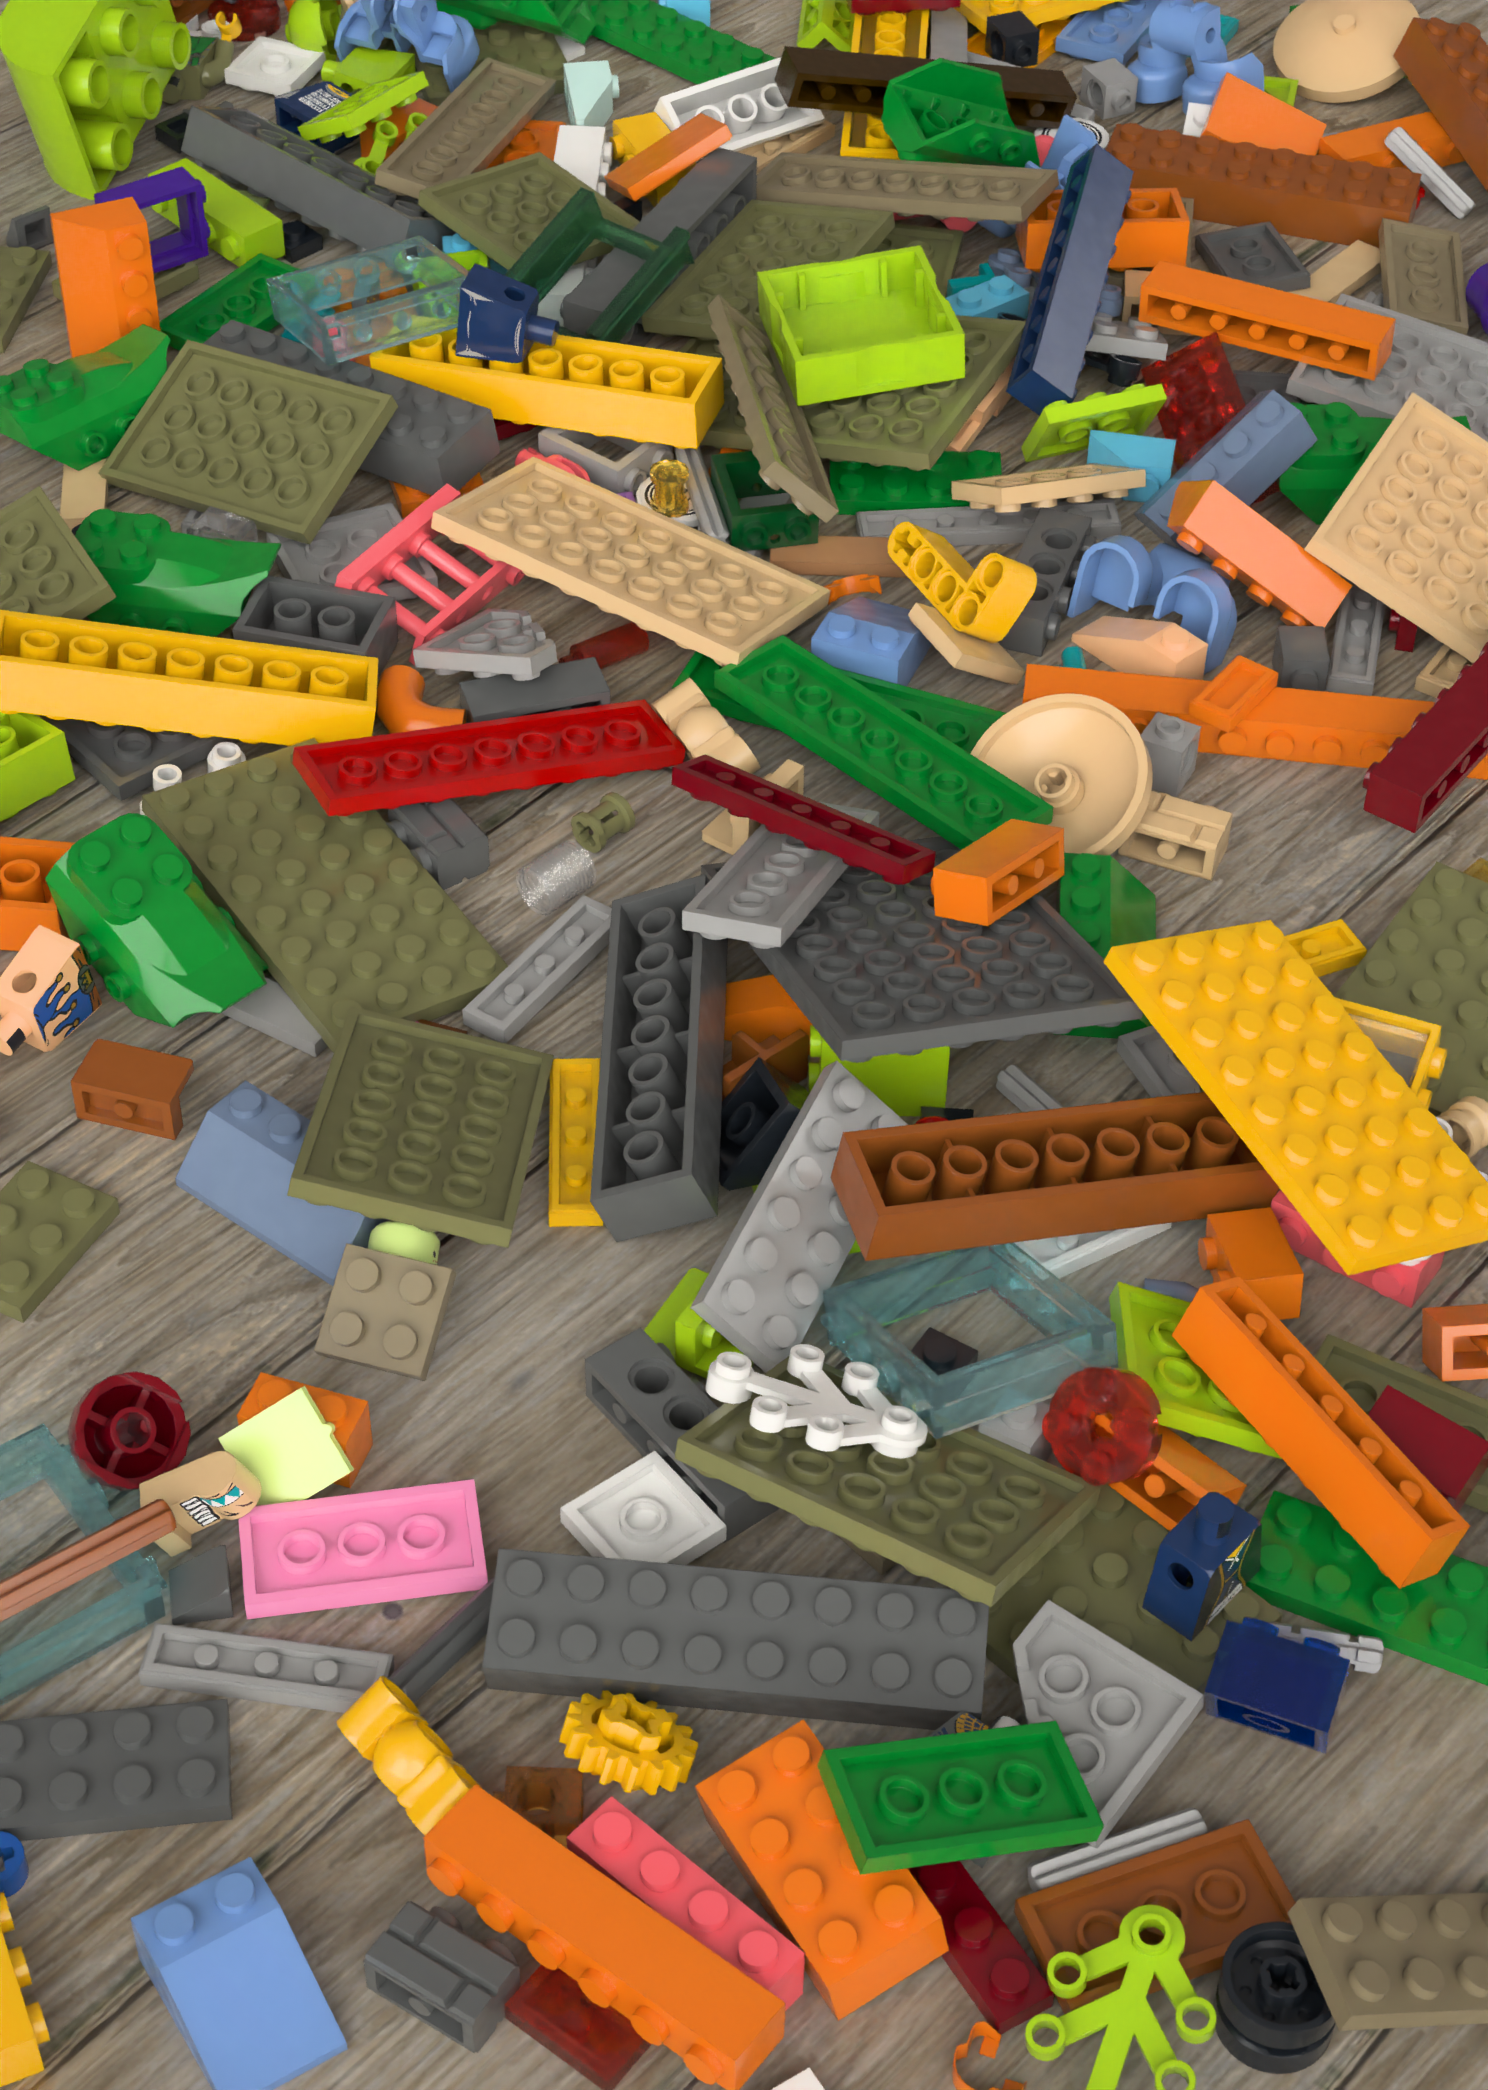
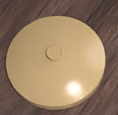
M1306 0L1284 19L1275 35L1273 55L1278 76L1280 78L1298 80L1297 94L1319 102L1344 103L1376 95L1390 88L1406 75L1393 55L1413 17L1420 18L1418 12L1409 0Z
M1074 693L1054 694L1025 702L993 723L978 740L970 753L1054 807L1052 823L1048 825L1064 828V853H1089L1110 856L1137 828L1151 796L1153 784L1152 763L1149 751L1132 721L1118 708L1106 701L1088 695Z

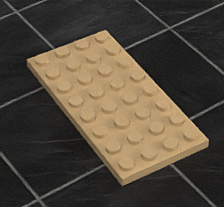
M534 456L434 511L431 528L447 535L451 541L471 546L484 552L492 560L503 561L522 570L526 576L542 579L559 587L565 594L579 596L596 604L604 612L617 614L635 622L639 628L656 632L673 640L682 648L693 649L704 654L723 667L730 663L738 665L753 650L781 635H787L827 607L831 590Z

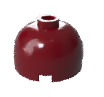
M137 1371L109 1376L88 1388L72 1411L67 1431L70 1453L81 1472L98 1485L121 1491H131L139 1489L140 1483L177 1468L186 1456L191 1435L189 1421L185 1420L184 1410L179 1404L182 1403V1400L176 1390L159 1377Z

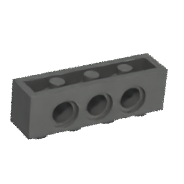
M1040 508L1016 558V561L1032 567L1036 572V589L1007 635L998 642L1004 649L1041 657L1048 640H1056L1061 625V614L1067 615L1080 561L1085 551L1097 543V538L1090 536L1091 517L1049 508Z
M640 1327L585 1359L586 1396L643 1457L656 1451L725 1523L727 1528L724 1543L780 1509L770 1503L754 1500L747 1492L719 1479L703 1476L696 1468L674 1459L678 1438L717 1410L718 1407L711 1401L704 1385L696 1378L690 1379L676 1365L672 1353L664 1344H656Z

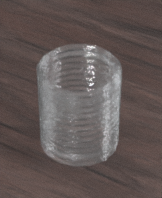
M565 840L519 869L516 874V885L519 894L529 908L538 914L546 916L594 886L597 879L596 868L589 853L575 841Z

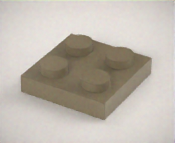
M346 1243L314 1351L320 1356L426 1381L457 1273L452 1268Z

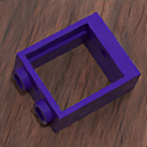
M182 166L94 194L95 204L133 197L139 209L176 198L180 232L149 241L153 273L209 256L207 239L210 238V227L204 216L203 203L207 200L206 192L201 181L195 179Z

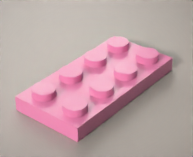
M474 1479L255 1506L242 1518H238L247 1620L480 1590L488 1583Z

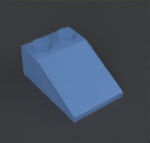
M859 596L827 613L812 637L811 653L833 667L907 686L932 644L910 621L908 616L911 611L910 609Z
M251 1857L130 1918L139 1959L212 2090H274L347 2050V2042L279 1903Z

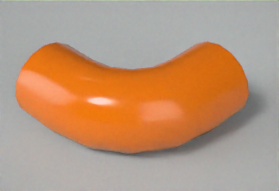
M394 665L386 668L380 675L377 688V712L379 720L390 734L466 724V709L438 707L424 702V678L412 667Z

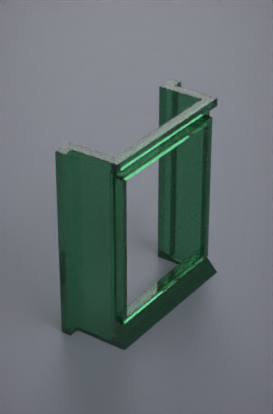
M581 187L509 269L505 276L536 288L539 293L540 303L594 239L645 259L646 262L586 331L587 337L559 325L558 335L619 343L683 266L695 264L687 243L691 238L689 231L676 226L663 242L604 219L594 192Z

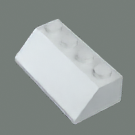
M781 57L659 98L653 111L657 113L671 132L700 113L727 125L733 136L729 141L721 145L720 148L735 152L822 123L825 119L820 109L787 107L774 81Z

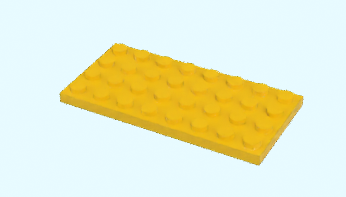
M1271 920L1110 948L1104 964L1348 1276L1488 1241V1182L1470 1162L1469 1157L1446 1133L1436 1117L1427 1110L1408 1087L1403 1077L1394 1070L1379 1052L1373 1041L1365 1035L1350 1017L1341 1002L1331 994L1314 973L1312 967L1303 960L1284 937L1283 932Z

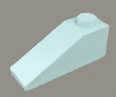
M608 60L563 63L564 98L570 125L604 127L613 114V98H619L618 75H611Z

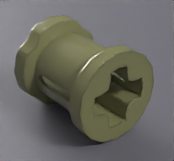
M610 792L601 798L600 805L588 813L582 811L572 817V832L577 842L585 850L597 853L604 849L606 841L617 833L624 834L632 830L635 826V815L624 797L618 793ZM617 811L618 814L614 816L612 812ZM592 829V831H593L594 833H593V834H589V830Z

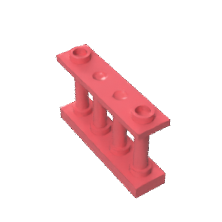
M448 483L339 572L335 587L389 596L377 586L385 579L389 581L395 579L439 611L434 618L426 623L396 601L397 625L415 637L409 662L414 666L413 649L472 618L509 584L516 586L525 576L522 570L503 561L492 560L484 552L463 544L492 565L480 577L432 542L439 534L445 535L431 528L433 512L458 499L461 495L459 491ZM413 556L416 558L422 556L465 587L466 590L453 600L405 565V563Z

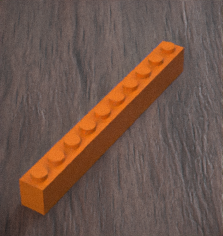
M1027 664L1022 702L1023 704L1036 698L1054 694L1074 693L1088 695L1106 701L1118 708L1132 721L1140 735L1157 712L1175 716L1183 721L1201 726L1198 752L1369 768L1375 761L1380 763L1388 754L1394 740L1399 736L1403 738L1411 730L1416 717L1421 712L1427 713L1435 703L1431 701L1275 687L1230 733H1227L1188 715L1190 701L1211 681ZM1488 754L1466 778L1488 780Z

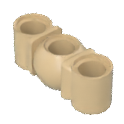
M691 678L686 679L651 704L652 709L686 748L685 753L690 759L706 754L751 774L761 768L744 740L728 725L720 712L711 706L709 700Z

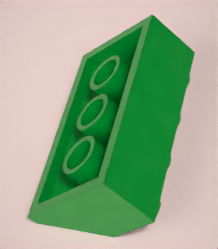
M1064 853L1065 875L1058 879L1056 911L1104 960L1113 946L1156 939L1155 894L1112 856L1089 853ZM1143 1014L1142 1019L1122 1021L1120 1025L1115 1027L1086 1026L1073 1028L1069 1033L1053 1035L1118 1039V1036L1152 1026V1024Z

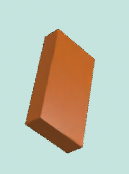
M1237 655L1190 701L1188 715L1230 733L1277 686L1279 673L1241 655Z

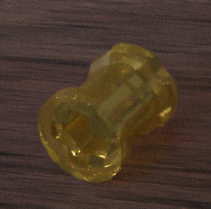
M662 460L651 466L650 480L654 483V495L650 499L652 510L669 518H678L687 513L689 502L687 496L684 495V484L689 479V468L686 464L677 460Z

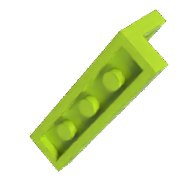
M802 0L797 46L813 49L825 38L839 51L851 52L855 13L850 12L847 0Z

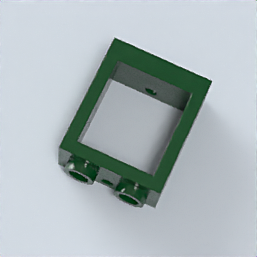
M752 450L711 455V481L730 533L728 536L729 545L743 551H754L818 543L819 517L814 513L807 516L794 503L746 509L740 508L737 498L787 493L782 488L778 491L772 489L761 478L759 474L761 467ZM773 535H779L777 539H770Z

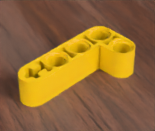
M902 522L890 534L887 547L891 559L950 625L962 633L989 643L1001 641L1007 635L1036 589L1037 575L1034 569L1001 554H988L974 570L946 538L938 533L910 522Z

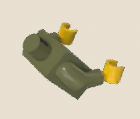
M223 11L217 13L215 22L221 33V40H219V37L190 36L191 53L189 61L184 69L174 71L163 90L162 100L164 102L174 104L179 100L204 99L212 87L225 80L224 69L231 65L235 48L232 39L237 38L242 32V26L236 13H234L233 20L228 25H226V17Z

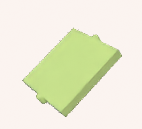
M305 1386L218 1438L224 1450L232 1454L259 1479L262 1488L257 1506L305 1500L354 1470L333 1434L335 1425L332 1422L325 1421Z

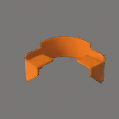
M854 575L832 581L831 584L824 586L831 590L828 605L845 595L861 592L882 594L879 575Z
M985 2021L975 2023L967 2043L956 2047L952 2067V2079L956 2090H976L961 2079L955 2065L958 2059L967 2057L972 2040L975 2037L984 2036L978 2054L995 2059L1001 2035ZM1006 2078L1002 2090H1025L1027 2081L1022 2084ZM992 2087V2088H990V2089H988V2090H1000V2089H997V2088Z

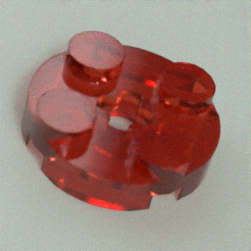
M216 0L207 10L208 21L215 20L217 13L223 11L226 21L231 23L233 15L236 13L242 26V32L237 38L232 39L235 42L255 41V34L264 31L266 37L276 33L281 27V13L277 0H238L239 2L235 5L224 0Z
M1094 1366L1075 1372L1059 1386L1051 1400L1049 1412L1045 1414L1042 1420V1431L1046 1440L1051 1443L1055 1457L1066 1471L1082 1477L1090 1485H1110L1133 1480L1152 1465L1162 1443L1163 1434H1158L1159 1423L1157 1415L1162 1413L1156 1394L1147 1382L1136 1373L1117 1367ZM1110 1412L1114 1417L1109 1425L1114 1432L1112 1439L1107 1436L1099 1437L1095 1431V1418L1097 1414L1105 1415Z

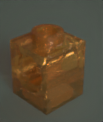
M507 1766L504 1791H493L492 1796L567 1848L566 1837L583 1822L585 1804L584 1773L580 1772L578 1768ZM536 1809L547 1811L546 1813L539 1815H532L527 1813L531 1810Z

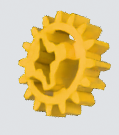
M602 1690L600 1700L593 1695L584 1693L580 1703L572 1701L559 1736V1742L566 1745L563 1753L565 1757L581 1759L578 1766L580 1772L600 1775L599 1783L607 1785L614 1780L621 1783L624 1792L631 1793L632 1790H644L649 1795H656L658 1786L673 1792L676 1790L678 1782L686 1783L698 1748V1742L690 1739L693 1732L691 1727L676 1725L678 1715L675 1712L657 1709V1702L653 1700L648 1701L644 1705L636 1701L632 1693L613 1695L608 1690Z

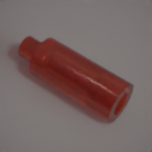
M629 622L572 645L570 647V654L560 658L559 664L595 657L602 670L648 651V635L646 630L639 628L635 622Z

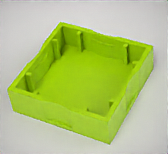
M921 245L864 254L835 262L810 263L757 272L759 316L797 406L965 378V333L949 301L938 290L936 275Z

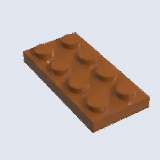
M1246 1819L1016 1898L1014 1913L1047 1978L1048 1963L1056 1954L1073 1952L1080 1956L1119 1938L1121 1922L1133 1909L1143 1905L1165 1907L1173 1912L1183 1925L1185 1947L1179 1962L1188 1979L1191 1980L1220 1970L1229 1945L1246 1929L1268 1922L1292 1924L1288 1912L1296 1902L1250 1820ZM1154 1927L1144 1929L1139 1935L1140 1939L1148 1945L1159 1944L1164 1939L1163 1933ZM1069 1966L1061 1967L1055 1973V1978L1063 1984H1072L1080 1976L1075 1968ZM1127 1966L1088 1981L1085 1990L1075 1998L1065 1999L1055 1995L1064 2014L1120 1989ZM1155 1974L1148 1995L1163 1990Z

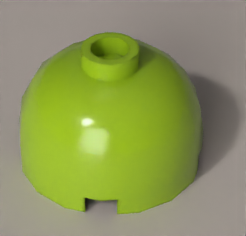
M295 0L288 15V23L285 25V34L288 42L304 50L324 52L326 60L336 61L337 52L334 44L338 25L340 24L342 4L337 5L336 0Z

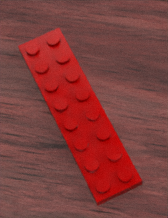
M642 699L297 746L293 750L292 764L328 816H350L362 811L396 809L403 805L424 802L439 803L451 798L472 795L486 796L492 792L512 789L527 790L534 786L560 782L574 783L587 778L615 777L622 773L642 770L657 771L663 767L684 763L686 748L647 701Z

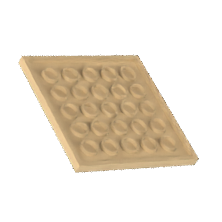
M1412 392L1304 550L1472 663L1479 658L1484 645L1488 642V442Z

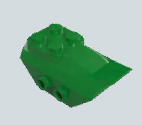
M436 0L437 11L463 17L476 29H487L497 22L543 30L585 45L596 29V20L589 9L587 0Z
M939 58L889 80L884 95L881 120L885 132L890 136L898 151L900 160L1025 168L1026 163L1030 160L1040 167L1035 136L1032 132L1017 129L1007 110L1002 80L998 72Z
M142 324L132 332L95 353L70 358L58 364L49 363L46 359H34L26 362L23 365V369L9 375H1L0 433L78 471L109 457L167 371L166 356L170 343L169 336Z
M1291 402L1292 405L1302 412L1318 440L1277 479L1279 490L1316 525H1321L1394 419L1359 417L1350 406L1341 402L1310 405ZM1467 416L1451 417L1471 430Z
M110 509L95 510L82 521L75 537L117 597L86 617L93 622L216 637L239 619L253 588L268 577L282 544L217 539L171 532L169 522L155 514L125 513Z
M127 813L81 838L54 864L45 878L70 939L80 944L87 964L92 965L104 979V984L109 994L117 1002H124L136 1016L174 1028L199 1012L220 1014L267 984L263 971L269 968L267 963L236 929L231 915L224 908L217 907L206 895L200 880L192 872V866L187 858L160 827L147 816L139 813Z

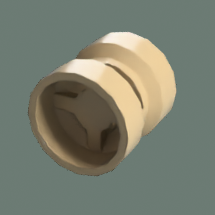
M1465 1096L1451 1105L1447 1111L1437 1116L1451 1126L1453 1141L1469 1159L1475 1156L1480 1149L1488 1145V1102L1476 1096Z

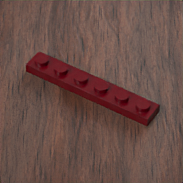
M705 754L673 766L671 785L691 793L694 799L713 802L728 809V812L733 816L747 817L765 825V828L770 832L787 834L801 840L807 848L824 850L842 858V861L849 866L863 867L881 875L882 879L888 883L897 885L908 884L913 879L933 871L935 851Z

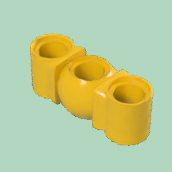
M381 1675L336 1721L341 1732L359 1750V1753L364 1758L373 1762L372 1768L375 1774L397 1796V1801L405 1808L410 1820L424 1835L475 1784L481 1787L463 1765L453 1761V1754L449 1747L428 1726L425 1718L420 1716V1712L412 1700L385 1676Z

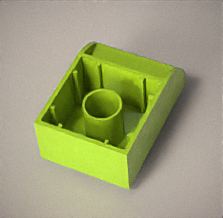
M9 0L0 15V50L16 87L46 170L56 184L70 193L95 201L94 194L105 191L115 173L128 168L133 155V142L145 121L153 120L158 116L162 105L163 90L174 71L184 69L190 58L191 37L189 30L184 23L176 22L170 0Z

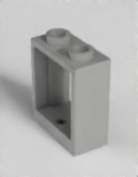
M546 427L538 433L539 453L545 457L561 455L586 470L591 483L614 493L630 491L633 495H636L643 481L652 475L669 471L673 467V445L653 442L639 443L627 438L599 437L587 432ZM604 438L631 452L618 462H614L588 448Z

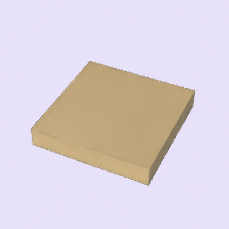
M916 602L909 612L910 621L953 668L1011 685H1017L1025 674L1024 669L998 642L989 643L954 629L936 608Z

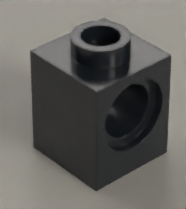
M1021 10L987 17L985 51L993 59L1016 66L1027 67L1037 65L1040 30Z

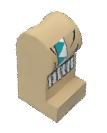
M217 1451L140 1483V1506L142 1508L157 1499H163L169 1505L175 1516L177 1527L173 1532L154 1542L173 1557L192 1548L191 1534L214 1525L223 1518L235 1520L248 1514L256 1506L261 1496L262 1487L259 1479L232 1454L226 1451Z

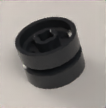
M1285 1922L1258 1924L1246 1929L1231 1942L1223 1959L1213 2003L1216 2012L1215 2030L1220 2041L1237 2060L1258 2071L1272 2074H1288L1301 2071L1313 2065L1327 2050L1336 2023L1293 1925Z

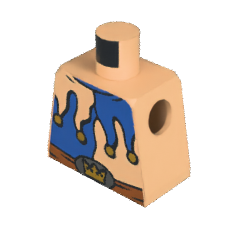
M39 925L1 975V1053L11 1056L23 1042L43 1052L52 1051L102 1005L79 943Z

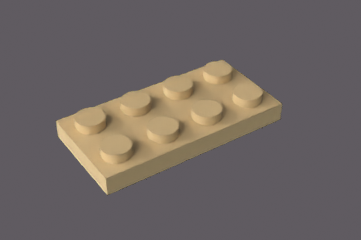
M1090 463L951 481L952 499L969 501L971 509L994 508L995 512L1009 513L1021 511V504L1031 503V507L1035 508L1057 506V499L1067 498V502L1070 503L1093 501V494L1102 493L1104 498H1121L1128 496V489L1146 487V470Z

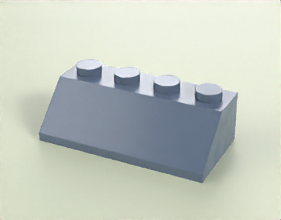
M1274 389L1261 391L1147 500L1134 515L1166 544L1198 556L1182 547L1176 541L1178 534L1167 527L1175 492L1180 482L1215 480L1246 505L1250 506L1318 439L1299 409Z
M245 1080L207 1111L176 1175V1185L331 1286H334L346 1243L368 1248L372 1229L380 1223L391 1220L383 1218L372 1219L358 1212L328 1205L317 1206L303 1199L287 1196L291 1175L311 1120Z

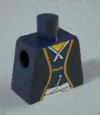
M1209 1492L1199 1500L1198 1504L1161 1542L1142 1608L1192 1641L1258 1573L1261 1557L1262 1524L1256 1517L1231 1502L1227 1497L1218 1492ZM1192 1575L1193 1586L1187 1587V1579Z

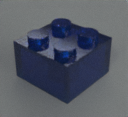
M1244 1617L1242 1624L1227 1620L1204 1691L1206 1714L1326 1754L1346 1690L1350 1660L1339 1656L1341 1651L1339 1647L1321 1639L1304 1637L1303 1643L1300 1644L1279 1637L1280 1629L1259 1619Z

